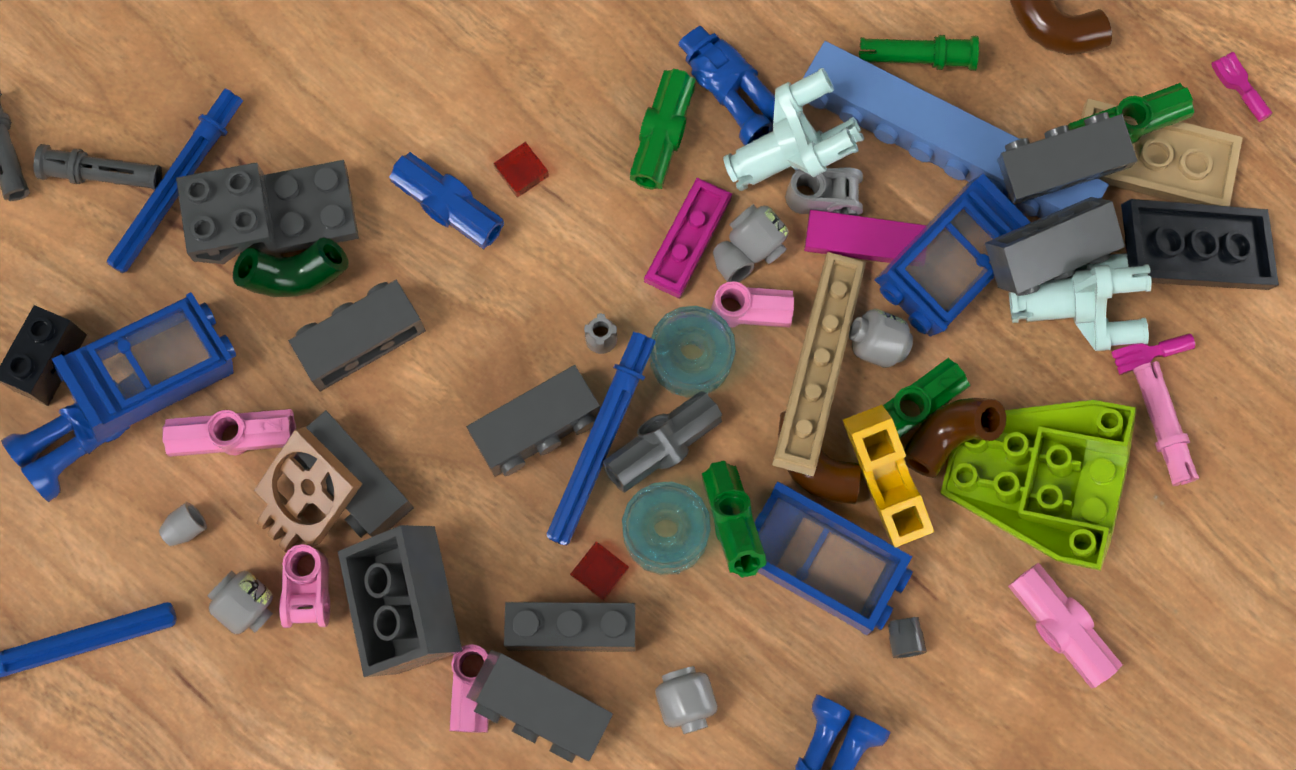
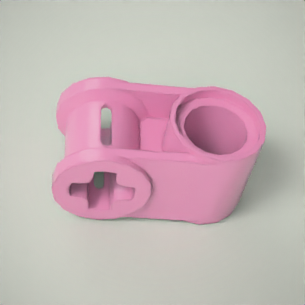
M296 545L287 551L282 563L281 625L283 628H290L293 623H318L319 627H327L330 618L328 559L322 552L309 545ZM312 555L315 559L314 570L309 575L301 577L297 571L298 562L302 557ZM299 607H313L312 609H298Z

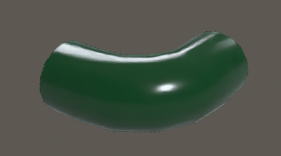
M325 237L319 238L304 252L291 257H275L257 249L248 248L240 254L234 265L233 281L237 286L254 293L270 297H297L315 292L334 281L348 268L349 261L343 249L336 242Z

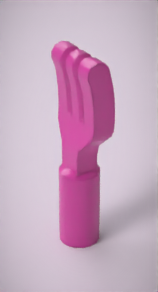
M1234 52L1212 62V68L1226 88L1238 91L1242 97L1241 99L1258 122H1262L1272 115V111L1248 82V73Z
M1189 333L1161 341L1155 346H1148L1143 343L1132 344L1114 350L1111 353L1115 359L1116 366H1118L1119 375L1133 371L1134 368L1140 365L1151 363L1154 358L1160 356L1167 357L1195 349V341L1192 334Z

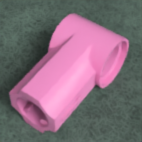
M731 281L722 284L716 291L711 313L716 323L727 328L736 327L739 324L790 328L794 311L793 291L749 288L742 283ZM725 298L735 299L740 304L741 309L734 312L728 311L722 306L721 301Z
M473 644L465 645L462 647V652L454 654L451 663L453 686L449 731L488 733L489 719L474 712L478 703L466 698L476 677H466L462 671V665L466 657L473 654L481 655L485 662L489 653L480 646Z

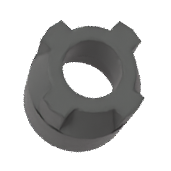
M919 617L890 621V624H888L889 641L893 658L913 657L927 652Z

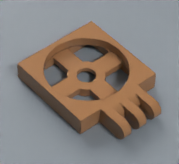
M306 427L295 429L254 489L268 504L258 518L257 524L262 529H265L275 521L268 531V535L273 540H277L286 532V535L279 543V546L285 552L294 547L300 537L307 545L311 547L316 546L323 541L360 489L362 483ZM297 452L307 453L317 458L311 469L305 470L294 458ZM283 473L294 483L295 492L289 501L278 491L277 481ZM329 474L333 482L334 498L327 492L326 478ZM305 479H310L314 483L315 491L313 494H308L304 490L303 483ZM314 503L326 517L318 523H310L302 515L308 504Z

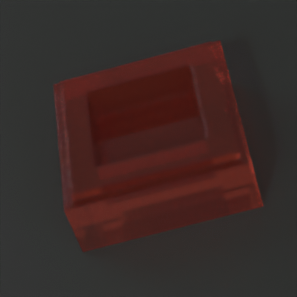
M526 142L493 163L495 170L517 198L549 177L548 170Z
M596 541L570 573V576L604 602L627 573L629 566Z

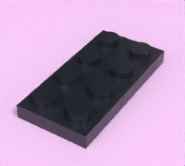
M1129 199L1121 204L1128 267L1149 265L1150 274L1148 276H1151V283L1270 290L1279 286L1268 209Z

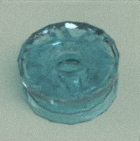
M699 306L679 307L665 314L654 327L651 338L656 340V343L649 357L650 369L658 383L669 392L684 397H693L700 391L708 394L718 389L728 377L736 353L734 334L727 322L713 310ZM686 345H696L701 349L703 355L697 359H688L682 354L681 349Z
M675 482L653 483L639 490L627 503L622 518L624 545L631 559L644 570L659 575L679 574L693 567L704 554L711 531L709 512L702 498L689 487ZM662 520H670L676 524L678 531L671 537H662L656 533L654 527Z

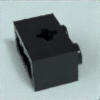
M34 305L0 365V383L14 392L49 406L62 382L52 359L61 354L65 356L79 349L87 334L72 321Z

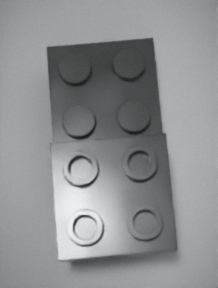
M344 160L264 175L256 162L176 178L186 251L194 262L225 264L248 248H254L275 257H283V253L308 249L319 238L323 237L329 238L336 243L359 239L348 171Z

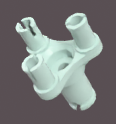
M824 68L794 84L787 82L775 89L774 131L737 149L736 154L732 155L729 153L723 157L727 173L732 182L739 181L736 183L739 191L747 189L748 184L755 185L790 166L795 170L800 169L815 177L827 170L826 166L858 152L856 143L863 141L864 136L862 133H859L861 128L854 117L822 133V131H816L803 113L802 106L834 91L832 82Z
M1127 253L1112 254L1104 262L1080 266L1075 269L1076 272L1072 276L1060 280L1051 279L1039 284L1040 289L1028 295L1018 296L1015 293L1009 292L1012 323H1019L1020 319L1032 322L1073 318L1074 323L1095 351L1110 350L1111 346L1148 344L1149 342L1146 318L1109 322L1108 318H1106L1107 299L1112 298L1113 294L1151 291V276H1148L1150 274L1149 265L1128 267Z

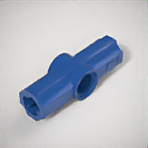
M411 152L405 156L402 155L394 164L392 173L389 176L390 181L407 195L418 201L422 209L437 223L444 227L452 226L483 250L491 245L499 236L504 226V220L473 198L470 190L458 179L449 174L441 175Z

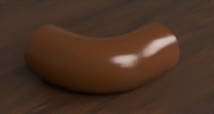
M1010 0L1016 18L1028 37L1047 50L1072 55L1093 52L1111 45V25L1106 14L1100 9L1072 16L1060 11L1053 0Z
M968 398L956 400L938 409L921 424L904 449L906 465L923 476L936 478L946 459L960 444L973 439L993 441L999 438L1006 426L1005 408L995 399Z
M786 411L780 413L778 437L780 436ZM821 448L814 476L788 470L791 478L811 495L832 502L856 504L861 476V467L858 463L831 459Z

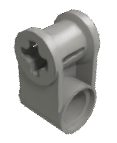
M849 167L827 168L825 172L812 177L810 174L798 169L792 175L787 188L786 203L791 210L799 214H809L810 210L858 216L863 213V204L859 202V184L863 181V172ZM808 186L813 190L814 195H803L797 187Z

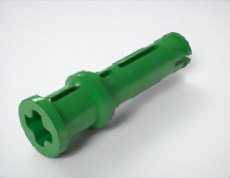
M938 35V37H934L933 41L860 38V50H875L859 51V58L866 62L932 64V68H936V70H943L945 66L968 67L969 71H976L978 65V36H971L970 39H946L945 35Z

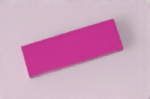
M696 178L644 277V283L678 299L681 298L732 199V193Z
M810 210L804 251L820 254L830 252L849 258L891 263L927 225ZM926 247L908 266L923 267Z

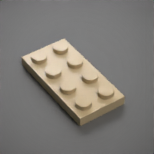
M1087 99L1083 107L1081 119L1116 107V105ZM1123 116L1128 124L1138 125L1132 117ZM1177 122L1142 135L1137 142L1132 144L1138 161L1131 168L1098 179L1114 187L1174 202L1230 206L1243 137L1184 122Z

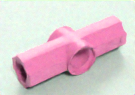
M291 409L235 413L230 410H222L212 416L166 419L163 426L165 451L170 457L221 452L236 456L243 454L247 450L283 448L296 429L294 413ZM231 425H238L237 435L232 440L223 441L222 435L224 430Z
M1039 563L1032 566L1008 586L1037 621L1035 626L1043 640L1054 651L1064 654L1090 688H1096L1108 680L1122 666V663L1094 631V622L1085 608L1075 599L1067 598Z

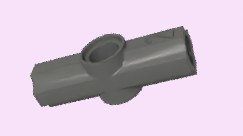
M700 391L671 413L660 414L644 422L638 428V436L602 461L604 464L603 468L617 488L625 493L655 470L666 469L681 462L689 452L688 446L722 422V413L708 394Z

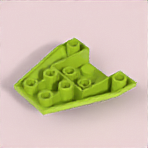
M1087 400L1005 410L1006 426L999 438L993 441L968 440L952 451L949 456L941 495L1058 562L1101 571L1111 543L1128 467L1136 407Z

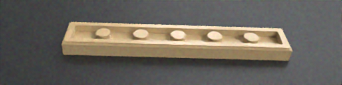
M827 252L773 459V466L809 476H814L866 265L864 261Z

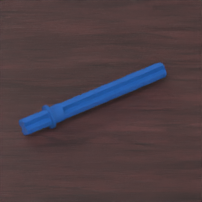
M225 88L207 115L200 114L198 117L200 123L194 130L193 135L108 257L107 263L109 266L121 273L128 271L179 196L176 178L193 175L219 137L226 136L228 133L225 127L243 102L239 96L234 95L232 91Z
M633 331L620 364H615L613 367L617 371L547 532V537L558 544L567 546L570 543L602 469V461L608 455L638 382L645 379L642 373L656 343V340Z
M166 602L0 651V678L173 627L177 620L176 612L173 605Z

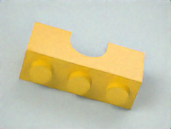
M881 404L843 419L880 520L893 546L896 548L934 533L921 494L917 490L904 460L906 454L893 419L884 406Z

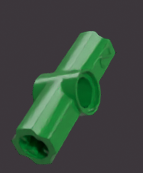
M674 68L672 70H664L653 105L646 110L639 135V141L641 142L630 172V180L637 183L640 187L650 190L662 189L674 151L677 152L680 147L687 121L685 115L696 83V79L685 71Z
M1178 83L1143 97H1126L1121 100L1118 106L1097 114L1108 112L1110 118L1122 114L1123 116L1135 119L1138 125H1130L1125 122L1131 142L1134 144L1142 135L1191 118L1194 114L1193 98L1188 88ZM1094 115L1069 123V129L1073 130L1085 126L1084 120Z
M948 357L912 385L902 388L894 398L883 406L892 417L899 438H901L909 431L918 428L925 419L968 389L970 383L960 366ZM904 400L915 402L920 409V415L916 417L905 415L900 409V402Z
M726 461L711 463L710 467L702 473V481L714 518L716 537L721 542L729 572L738 574L741 578L756 575L758 570L766 565V557L752 516L750 498L744 491L736 466L730 465Z

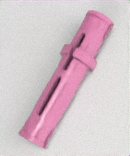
M1149 362L1134 368L1133 372L1140 386L1158 440L1155 446L1157 451L1163 454L1172 486H1178L1180 483L1184 485L1198 480L1199 476L1187 446L1190 440L1188 434L1182 432L1159 362H1153L1152 366Z

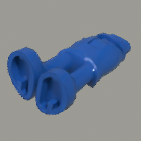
M702 26L696 27L685 35L678 45L687 54L686 62L692 68L691 74L695 77L697 83L710 91L719 104L725 106L741 128L739 138L742 144L745 146L772 132L775 95L757 77L758 71L732 45L720 39L715 33L709 34ZM740 87L763 115L756 114L739 96L737 91Z
M134 373L119 384L113 380L125 400L146 390ZM74 403L71 406L60 409L58 411L60 416L26 434H11L1 440L11 458L21 467L22 473L46 501L50 502L61 491L58 477L65 468L83 455L90 454L103 443L119 438L130 426L97 442L86 417ZM74 430V438L37 459L39 454L48 446Z
M816 694L811 708L817 721L814 735L804 758L799 757L795 770L822 769L834 741L851 714L850 710ZM855 714L848 726L845 739L831 770H854L864 752L870 747L883 746L891 732Z

